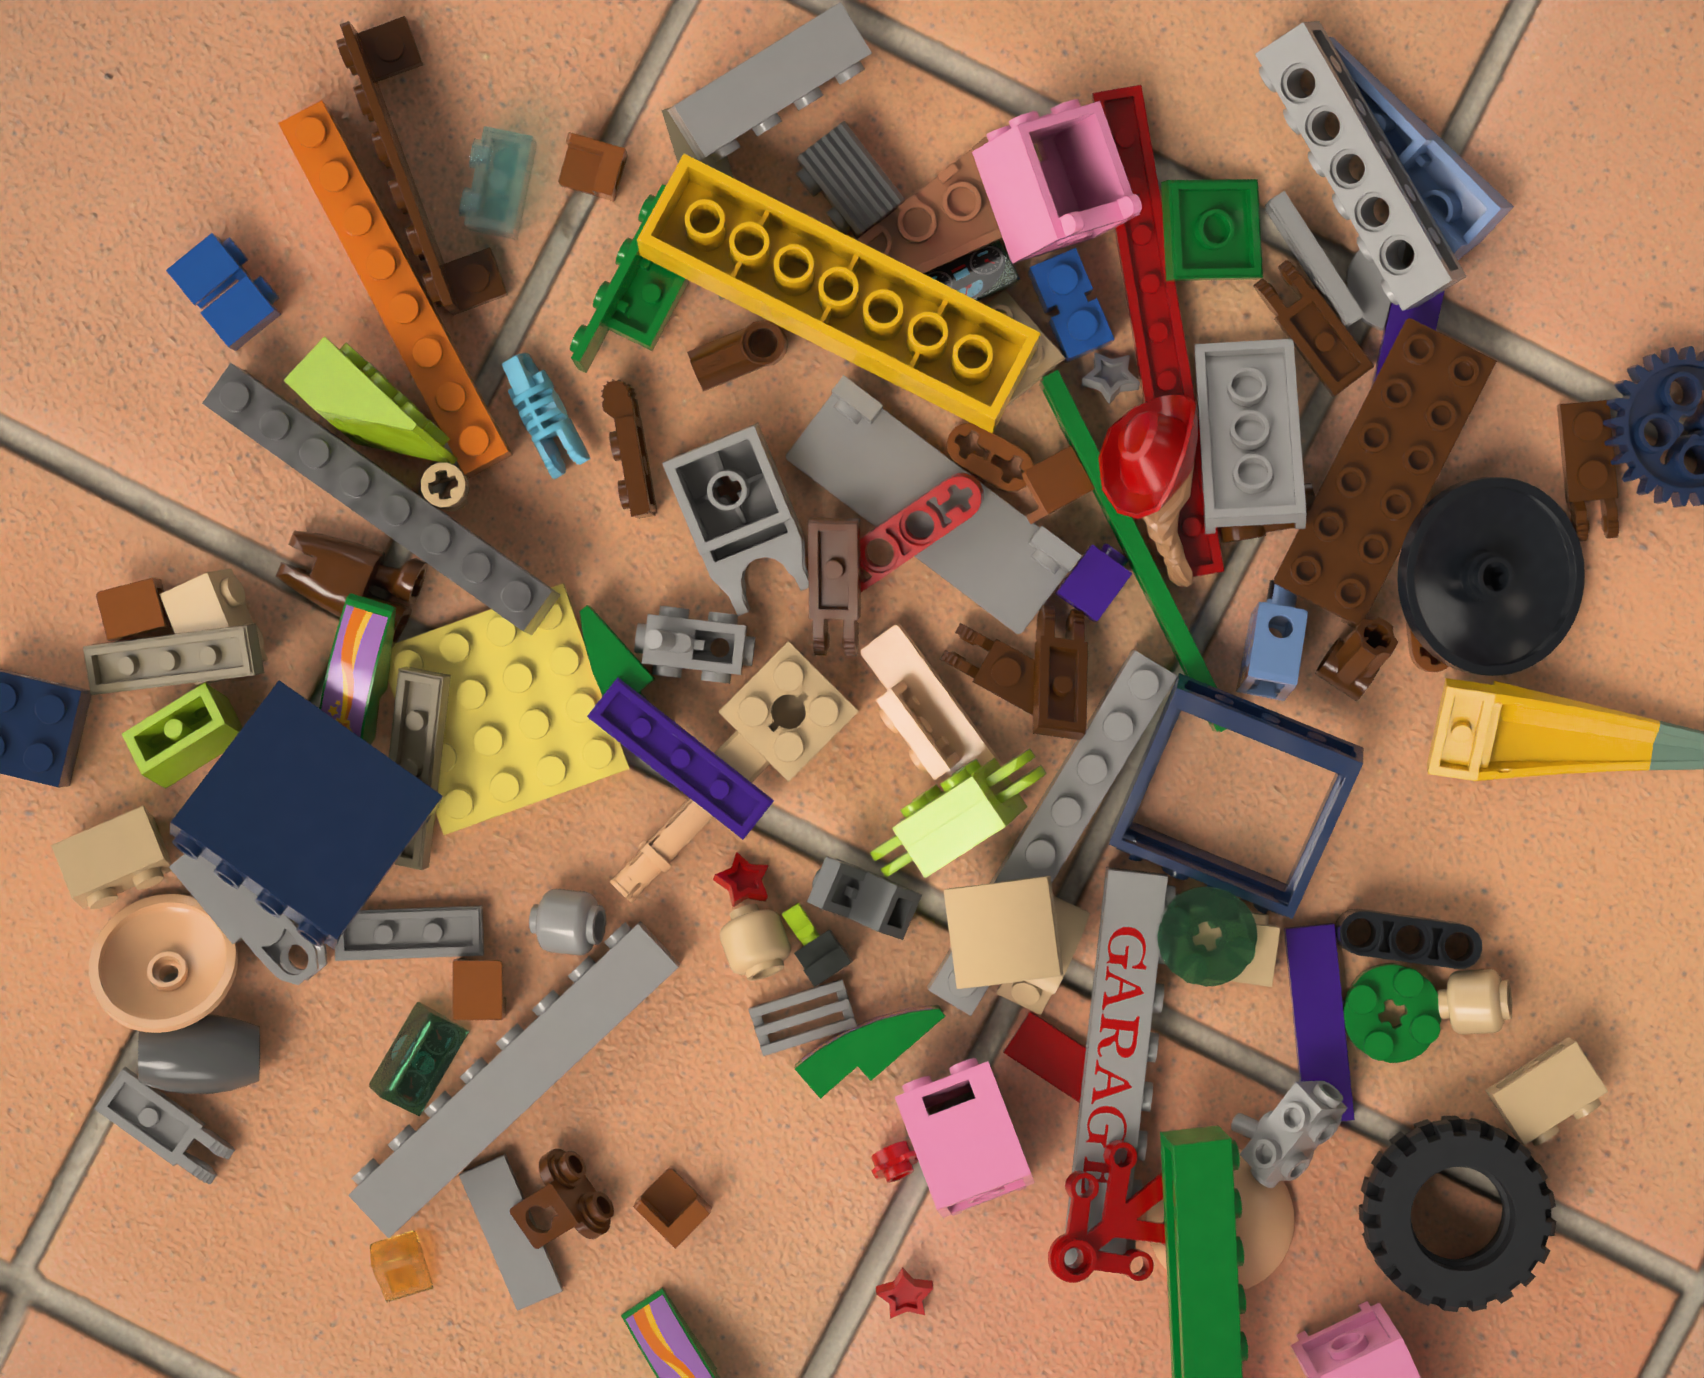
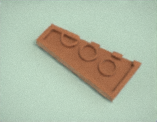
M984 137L971 150L949 165L936 178L859 237L857 241L923 274H927L1002 240L998 223L972 153L989 142L987 137Z

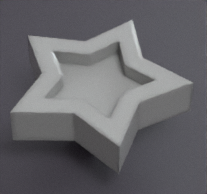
M1095 352L1094 369L1082 378L1081 386L1099 390L1110 404L1120 392L1139 390L1140 382L1128 370L1130 355L1110 359Z

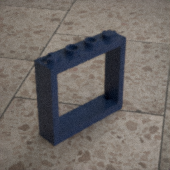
M1179 673L1112 826L1109 845L1128 853L1130 860L1142 861L1146 859L1161 865L1162 870L1174 878L1188 880L1190 877L1207 884L1210 891L1221 897L1232 899L1237 896L1252 902L1253 906L1263 914H1267L1269 910L1293 919L1362 768L1364 748ZM1181 710L1335 772V776L1286 883L1133 822Z

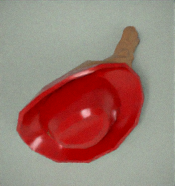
M1168 395L1134 406L1117 420L1107 431L1098 460L1102 491L1116 512L1132 518L1144 519L1149 537L1155 541L1157 551L1164 557L1169 581L1179 587H1188L1193 583V574L1185 558L1177 530L1180 510L1189 499L1191 493L1198 439L1197 403L1188 395Z

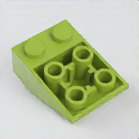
M324 336L284 379L308 405L357 445L452 465L458 460L444 447L450 438L431 420L427 419L405 395L394 388L381 372L370 362L366 361L348 343H345L339 349Z

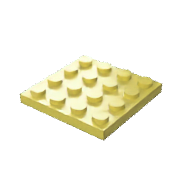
M565 584L552 587L553 590L560 594V597L533 635L523 632L497 612L490 609L395 643L392 648L388 681L394 698L396 696L399 668L407 666L451 675L438 793L443 797L439 808L435 812L443 835L630 769L622 744L587 717L602 698V694L592 673L583 635Z

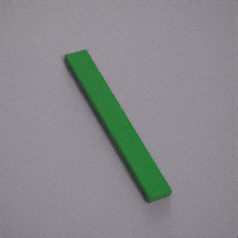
M1056 370L1042 377L1039 386L1069 445L1072 446L1095 488L1092 491L1125 557L1129 560L1128 563L1184 675L1217 688L1133 518L1117 513L1102 491L1098 460L1100 453L1059 371ZM1208 721L1212 731L1222 732L1226 730V728Z

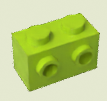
M203 683L122 733V736L141 775L166 789L223 754L243 727L228 697L210 685Z

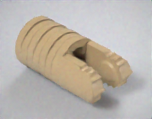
M436 463L424 472L421 479V491L424 498L432 505L445 511H457L468 502L469 481L464 473L455 465ZM457 479L458 487L450 490L451 496L444 497L443 499V495L439 492L434 494L433 486Z

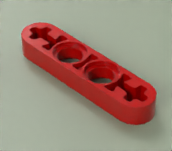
M967 473L954 474L860 538V565L872 576L866 579L863 570H861V592L970 519L980 509L984 500V490L981 483L974 476ZM956 485L960 490L969 487L973 493L968 499L971 507L966 509L961 503L955 505L945 513L952 520L950 523L945 524L941 511L929 500L936 497L937 503L940 506L953 495V490L950 486ZM915 511L928 513L934 521L932 534L925 538L914 536L907 527L908 516ZM882 538L892 545L894 557L890 563L878 565L869 559L867 546L871 540Z

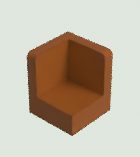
M568 132L566 139L568 148L558 180L560 186L614 202L628 156L626 149Z
M1072 446L1061 450L1022 472V477L1039 506L1037 510L1026 516L1030 524L1095 489Z
M149 578L97 592L96 599L108 641H118L172 627L159 595L164 592L161 579Z
M467 958L454 959L453 1020H503L507 1016L506 997H503L502 961L467 960Z
M668 1168L635 1201L633 1206L675 1249L711 1213L712 1209L672 1168Z

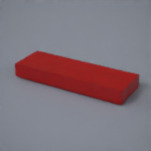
M1030 1011L1003 1053L1080 1103L1086 1047Z

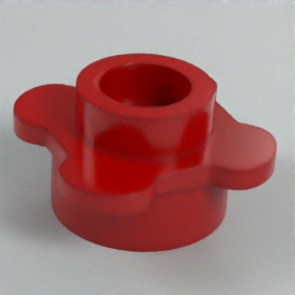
M907 1141L897 1142L877 1151L871 1156L875 1166L871 1172L876 1180L885 1178L887 1183L895 1182L914 1172L912 1165L918 1162L915 1151L910 1150Z

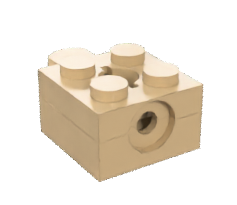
M788 641L719 710V713L736 731L715 754L750 782H753L770 764L789 782L859 711Z

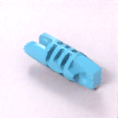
M528 353L517 354L503 362V369L512 387L508 390L514 406L517 407L518 414L526 430L532 436L531 439L552 479L554 478L555 480L566 473V464L563 461L564 459L561 458V454L553 440L554 437H559L570 459L576 462V464L581 465L590 460V455L571 418L568 417L567 410L558 393L554 390V385L546 371L541 370L539 372Z

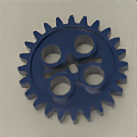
M1693 346L1681 348L1679 354L1672 347L1661 350L1660 358L1655 353L1644 356V368L1640 365L1628 367L1627 372L1633 382L1622 380L1615 383L1614 386L1623 397L1607 400L1606 404L1611 409L1617 411V416L1604 420L1603 425L1616 429V436L1607 439L1604 443L1605 446L1619 447L1620 453L1611 460L1612 465L1626 463L1629 467L1622 477L1623 482L1640 479L1636 492L1638 495L1649 494L1654 490V503L1656 504L1666 503L1671 497L1672 505L1675 508L1685 507L1688 500H1690L1693 506L1704 505V401L1702 404H1698L1702 397V390H1704V351L1700 352L1696 357ZM1673 381L1677 382L1683 391V399L1679 405L1670 396V386ZM1687 417L1684 424L1682 425L1679 422V419ZM1648 422L1652 423L1658 432V439L1654 446L1650 445L1644 436V428ZM1683 430L1688 432L1686 436L1680 437ZM1669 449L1665 457V464H1662L1660 457L1665 450ZM1688 449L1695 454L1697 459V467L1693 473H1690L1684 465V455Z

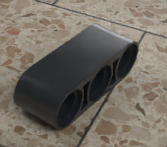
M1349 909L1343 912L1335 923V934L1338 944L1350 953L1359 956L1453 969H1466L1474 965L1482 953V940L1479 934L1473 928L1458 922L1366 909ZM1364 918L1371 927L1370 937L1361 945H1352L1347 938V928L1352 921ZM1413 925L1419 932V943L1415 949L1409 952H1402L1396 944L1397 933L1402 927ZM1462 932L1468 939L1467 952L1459 958L1451 959L1445 951L1446 940L1451 934Z

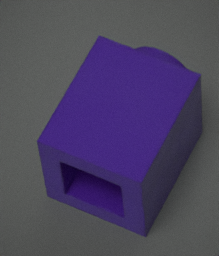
M1104 543L1101 549L1092 544L1055 594L1075 609L1083 611L1090 620L1097 622L1132 575L1130 571L1124 568L1129 560L1106 543Z

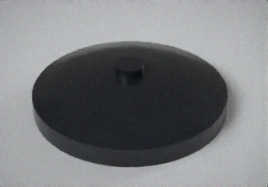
M1481 477L1459 482L1440 492L1424 506L1414 519L1404 539L1398 563L1397 582L1400 604L1405 619L1416 639L1433 657L1443 664L1462 672L1500 676L1516 673L1535 665L1548 656L1562 642L1579 611L1585 578L1584 558L1579 538L1562 508L1539 488L1520 480L1502 477Z

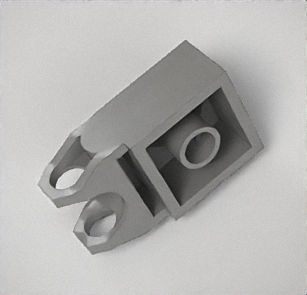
M759 423L670 458L662 463L710 578L729 596L738 616L751 610L746 597L744 577L747 566L755 559L764 557L776 559L795 578L801 591L809 588V573L805 564V535ZM722 476H729L731 481H739L742 490L737 492L739 500L732 501L729 495L720 496L717 487L723 484Z
M184 854L169 866L231 943L235 944L244 940L262 963L280 980L300 985L304 980H309L328 964L325 943L321 947L313 945L297 932L296 929L299 925L289 917L282 914L280 918H276L263 910L255 902L257 895L241 884L236 889L222 881L214 873L216 866L201 855L195 860ZM292 945H300L306 951L308 964L305 969L297 968L289 960V950Z

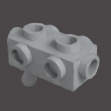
M660 606L659 615L648 614L647 624H637L634 653H643L642 663L653 665L652 675L681 678L682 668L702 670L701 680L730 684L731 674L742 675L743 665H753L756 637L746 636L747 626L737 625L738 615L709 612L708 621L688 619L689 609ZM723 638L729 643L730 649L726 656L716 657L712 654L711 644L715 639Z
M1325 1081L1295 1082L1273 1111L1264 1114L1259 1121L1242 1113H1238L1233 1118L1231 1124L1232 1131L1251 1139L1240 1155L1251 1166V1173L1259 1183L1268 1188H1274L1279 1181H1291L1298 1178L1308 1168L1317 1146L1326 1142L1334 1135L1347 1107L1342 1103L1343 1096L1333 1085Z

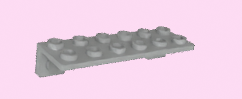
M844 375L832 389V395L786 454V459L875 527L948 477L957 473H967L885 411L880 402ZM981 483L984 490V500L980 509L970 519L914 557L1013 632L1021 634L1082 555L1045 527H1039L1035 523L1030 524L1027 517ZM956 485L950 486L953 490V495L940 506L937 503L936 497L929 500L941 511L945 524L952 521L945 513L955 505L961 503L966 509L971 507L968 499L973 493L969 487L960 490ZM915 511L908 516L907 527L914 536L925 538L932 534L934 521L928 513Z

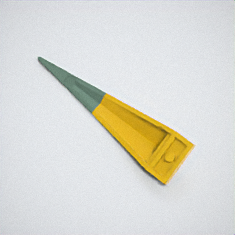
M1445 678L1427 761V772L1431 775L1484 781L1572 773L1704 769V731L1494 681L1493 685Z

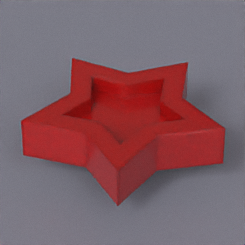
M736 852L731 868L715 874L713 881L729 891L732 908L746 899L766 902L768 895L762 879L769 865L750 864Z
M902 1267L894 1281L876 1286V1295L889 1303L890 1319L905 1312L925 1315L923 1300L933 1290V1280L913 1279Z

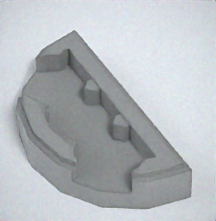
M1404 240L1398 248V256L1401 261L1406 246V241ZM1359 250L1354 255L1346 271V287L1365 314L1361 320L1365 324L1383 331L1391 301L1382 288L1381 281L1384 278L1375 262H1369Z

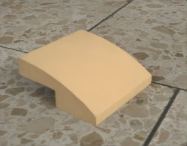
M1050 876L1007 880L998 883L943 890L957 989L1007 984L1064 975Z

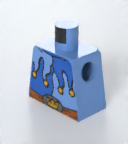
M1273 580L1269 582L1266 602H1259L1250 616L1236 692L1285 701L1298 683L1308 611L1295 608L1297 595L1275 585ZM1269 628L1277 629L1283 638L1275 637Z

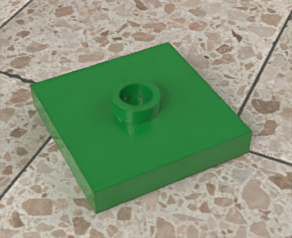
M1258 179L1166 180L1161 182L1166 281L1256 280L1263 278Z

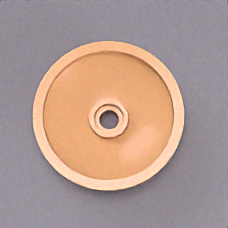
M162 894L147 897L119 911L100 931L93 944L89 959L91 988L104 1011L115 1021L128 1028L150 1033L179 1030L203 1019L225 998L232 986L237 971L236 943H231L194 897L180 894ZM168 974H178L175 980L163 982Z
M1238 1148V1149H1239V1155H1240V1153L1242 1152L1243 1149ZM1240 1155L1239 1169L1233 1170L1234 1188L1238 1189L1242 1202L1241 1218H1236V1236L1240 1237L1244 1249L1243 1266H1238V1284H1241L1245 1290L1266 1279L1284 1259L1292 1241L1294 1209L1285 1183L1279 1181L1274 1188L1262 1185L1253 1177L1251 1166ZM1163 1199L1147 1211L1146 1221L1161 1223L1164 1221ZM1150 1242L1155 1255L1167 1270L1166 1246L1162 1243Z

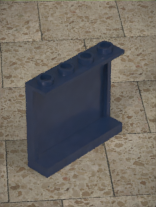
M279 680L170 823V834L175 837L172 843L181 852L195 860L201 855L216 866L214 873L222 881L236 889L242 884L257 895L255 902L263 910L276 918H280L284 914L299 925L296 930L304 939L317 947H321L325 943L334 949L341 935L425 822L428 823L439 808L443 796Z

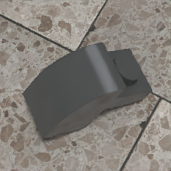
M826 856L822 867L814 876L812 891L807 902L823 910L847 917L877 932L903 940L922 894L843 860Z

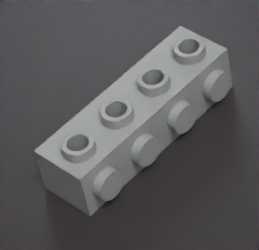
M839 2L667 111L698 161L711 155L716 163L740 148L741 146L736 138L751 128L758 137L782 122L777 112L791 103H794L799 111L822 97L823 93L819 86L831 78L835 77L841 85L865 70L860 60L872 52L846 9Z

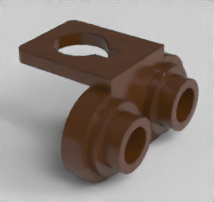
M557 1148L543 1155L539 1161V1172L545 1186L510 1208V1214L535 1249L541 1248L573 1227L582 1236L588 1239H596L609 1230L610 1219L614 1215V1207L609 1197L602 1192H597L586 1177V1166L583 1159L574 1151L566 1152ZM552 1205L557 1215L552 1218L551 1229L540 1230L536 1228L529 1218L530 1208L541 1206L546 1209Z

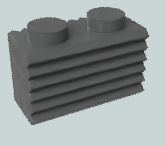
M845 121L841 122L797 157L798 163L802 167L796 173L797 177L813 197L820 192L832 206L826 214L836 228L845 235L851 231L858 239L905 201V198Z

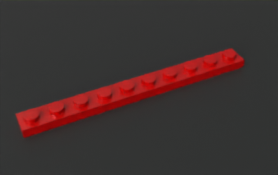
M1142 85L1092 93L1093 103L1100 101L1132 193L1140 198L1142 204L1140 215L1115 227L1114 230L1143 400L1145 403L1162 396L1188 395L1195 401L1175 281H1166L1162 202ZM1199 419L1191 493L1189 499L1180 510L1177 530L1193 577L1224 572L1217 527L1215 534H1205Z

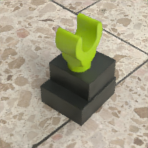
M800 903L795 904L782 913V916L804 946L794 954L805 970L803 971L814 987L853 962L831 930L819 935Z

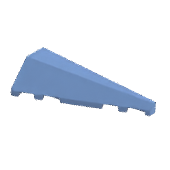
M1329 37L1456 259L1459 260L1481 243L1514 206L1333 37Z

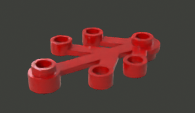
M1114 1140L1104 1150V1161L1110 1169L1102 1220L1088 1232L1090 1203L1099 1192L1098 1180L1092 1174L1081 1170L1072 1172L1066 1179L1065 1190L1068 1196L1071 1197L1066 1233L1053 1241L1048 1252V1264L1052 1273L1065 1282L1077 1283L1083 1281L1094 1270L1124 1274L1135 1281H1143L1153 1272L1154 1262L1152 1257L1140 1249H1129L1123 1255L1100 1251L1103 1246L1115 1237L1162 1243L1165 1246L1164 1221L1161 1223L1138 1220V1218L1163 1199L1162 1172L1126 1200L1130 1172L1135 1166L1138 1157L1136 1149L1130 1143ZM1124 1147L1127 1152L1126 1160L1122 1164L1117 1165L1114 1160L1115 1152ZM1086 1178L1089 1183L1088 1190L1084 1194L1078 1195L1076 1184L1080 1179ZM1071 1248H1076L1078 1253L1076 1261L1071 1265H1067L1064 1260L1066 1252ZM1141 1256L1143 1259L1141 1270L1137 1273H1132L1130 1268L1132 1260Z

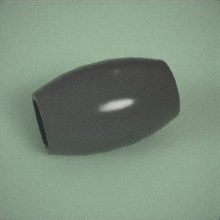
M207 1015L198 1022L179 1030L161 1033L139 1031V1082L164 1091L182 1094L221 1093L259 1082L260 1026L232 1017Z

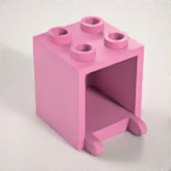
M1074 99L1051 108L1050 114L1039 117L1037 111L1020 115L1009 121L1010 125L988 133L987 138L989 142L972 152L1012 264L1092 240L1140 215L1142 209L1141 200L1136 194L1132 193L1100 101L1081 106L1079 99ZM1036 143L1038 145L1043 160L1040 162L1033 145Z
M977 1058L965 1060L949 1068L950 1076L935 1082L931 1080L930 1076L918 1078L902 1086L904 1093L895 1096L936 1209L942 1218L962 1213L963 1210L1015 1190L1020 1191L1025 1189L1026 1186L1035 1183L989 1061L979 1064ZM973 1091L975 1098L933 1115L929 1116L927 1113V1108Z
M1368 1301L1358 1305L1361 1312L1309 1337L1306 1331H1303L1296 1335L1299 1341L1291 1345L1306 1378H1421L1402 1336L1380 1303L1370 1306Z

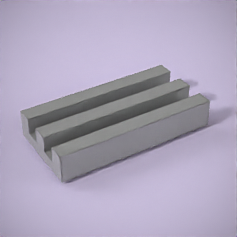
M843 979L748 1009L763 1056L857 1027ZM835 992L837 993L839 999L837 1002L767 1024L763 1022L762 1015ZM840 1011L843 1012L845 1018L843 1020L773 1042L769 1041L768 1034Z

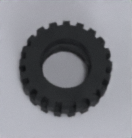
M1442 1116L1439 1121L1431 1122L1426 1119L1414 1124L1415 1129L1406 1134L1400 1131L1389 1140L1392 1145L1383 1154L1379 1151L1374 1157L1371 1164L1375 1167L1370 1177H1364L1361 1191L1364 1193L1363 1204L1359 1205V1220L1364 1226L1365 1232L1362 1234L1364 1241L1375 1258L1376 1264L1402 1292L1405 1291L1420 1303L1427 1306L1434 1304L1444 1311L1458 1312L1459 1307H1468L1473 1312L1487 1309V1302L1497 1299L1500 1303H1503L1514 1297L1511 1290L1520 1283L1527 1287L1536 1277L1531 1271L1537 1262L1545 1264L1551 1251L1546 1247L1548 1236H1555L1557 1221L1551 1218V1208L1556 1207L1553 1191L1547 1187L1545 1180L1548 1177L1542 1166L1534 1160L1531 1152L1519 1141L1501 1129L1474 1118L1467 1120L1460 1119L1457 1116ZM1451 1167L1470 1168L1484 1174L1496 1187L1502 1202L1501 1221L1493 1238L1478 1252L1460 1259L1440 1257L1427 1250L1415 1235L1411 1222V1209L1419 1189L1434 1174Z

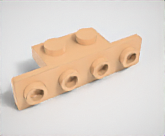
M893 625L861 649L862 657L887 689L886 693L876 699L881 707L879 709L880 716L892 732H899L910 746L909 755L919 770L923 773L929 772L932 778L936 780L945 772L951 777L953 773L974 759H977L981 766L993 758L997 760L1000 766L1004 765L902 625ZM1010 774L1008 778L1013 783V777Z

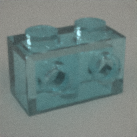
M484 126L482 138L474 139L469 160V167L475 169L472 187L464 188L459 209V216L465 217L464 224L470 231L518 240L537 149V142L533 136Z

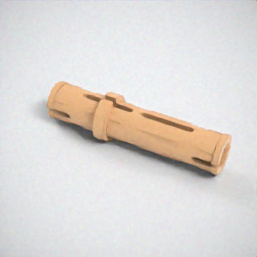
M689 798L657 834L648 842L645 840L641 842L638 846L640 851L623 870L612 878L610 883L633 903L653 879L662 871L666 873L672 867L670 862L713 816Z

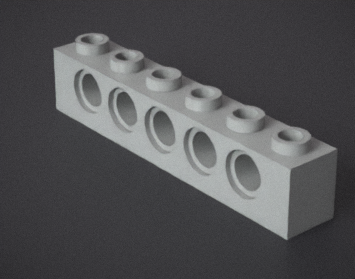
M1320 21L1302 22L1257 52L1255 55L1262 65L1259 67V74L1263 82L1272 92H1277L1286 107L1283 110V115L1287 124L1297 135L1301 134L1310 149L1308 152L1310 164L1318 175L1327 178L1335 192L1332 195V200L1336 209L1346 220L1350 219L1359 234V237H1357L1358 247L1369 262H1375L1384 278L1381 281V285L1388 299L1394 305H1400L1402 311L1416 308L1466 278L1465 272ZM1305 70H1309L1315 78V88L1309 96L1303 92L1300 85V79ZM1330 112L1334 113L1340 122V130L1335 138L1330 137L1325 130V119ZM1354 155L1359 156L1365 166V172L1360 181L1354 179L1349 171V163ZM1378 198L1385 200L1389 206V217L1384 224L1379 222L1374 215V204ZM1403 240L1408 242L1414 250V260L1410 266L1403 264L1398 256V248Z

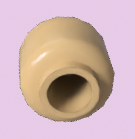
M748 904L733 910L729 914L731 921L721 928L719 935L730 969L736 974L746 975L749 981L769 977L784 969L783 961L789 957L791 946L779 914L772 910H759L757 904Z
M1493 969L1453 972L1448 980L1447 989H1439L1438 1006L1441 1019L1450 1018L1453 1030L1461 1035L1499 1032L1504 1025V1021L1512 1019V995L1509 980H1501L1500 975Z

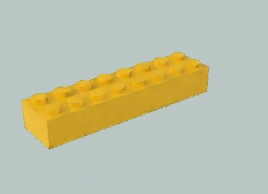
M683 154L637 238L640 256L992 434L1038 348L1040 332L686 154Z

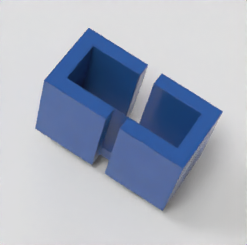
M211 233L166 271L195 306L198 305L200 309H203L238 281L200 312L230 349L237 351L281 315L273 305L279 299V296L261 275L255 280L248 275L242 266L248 261V258L230 237L222 242L219 237Z
M1076 248L1029 268L1028 276L1044 313L1054 310L1056 306L1060 313L1051 317L1049 325L1059 349L1065 357V363L1112 344L1115 339L1098 299L1087 301L1086 296L1091 294L1093 287Z

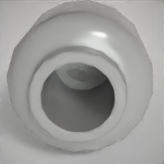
M551 889L544 894L540 904L533 905L530 912V931L537 935L540 947L550 953L585 955L594 945L601 943L605 933L606 914L604 907L598 905L596 898L585 891Z

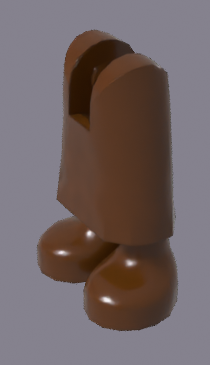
M294 531L288 545L308 556L317 557L311 573L307 572L304 568L281 562L276 577L302 596L338 617H341L346 597L350 593L396 607L393 648L407 625L412 609L400 603L372 595L368 591L369 586L375 585L397 598L412 604L420 594L427 571V563L414 558L406 561L399 568L383 565L385 553L379 550L323 534Z

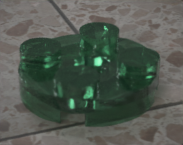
M1197 886L1177 894L1166 906L1165 911L1161 915L1160 923H1158L1156 942L1165 965L1184 981L1205 987L1218 986L1238 977L1254 959L1257 927L1247 905L1231 892L1211 886ZM1202 922H1207L1211 929H1220L1221 936L1215 939L1216 947L1211 950H1207L1204 944L1195 945L1193 942V936L1199 934L1198 925Z

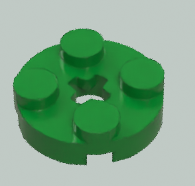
M1394 963L1379 964L1366 969L1352 982L1346 999L1343 1001L1345 1031L1353 1045L1372 1059L1388 1063L1409 1061L1425 1052L1430 1044L1438 1038L1441 1023L1438 993L1432 983L1416 970ZM1391 999L1396 1006L1403 1005L1405 1008V1014L1399 1017L1400 1024L1392 1027L1389 1021L1381 1022L1378 1016L1379 1013L1385 1010L1384 1002Z

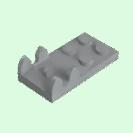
M1292 339L1194 344L1205 534H1215L1216 527L1294 523L1295 529H1306V500L1294 341Z

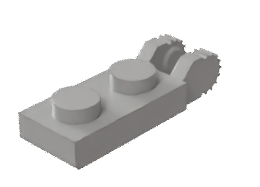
M127 1067L120 1071L94 1108L173 1166L178 1164L196 1178L208 1184L213 1182L217 1174L206 1162L186 1152L195 1139L198 1140L215 1155L229 1159L235 1151L230 1143L222 1139L215 1132L205 1128L203 1121L158 1089L140 1083L138 1075Z

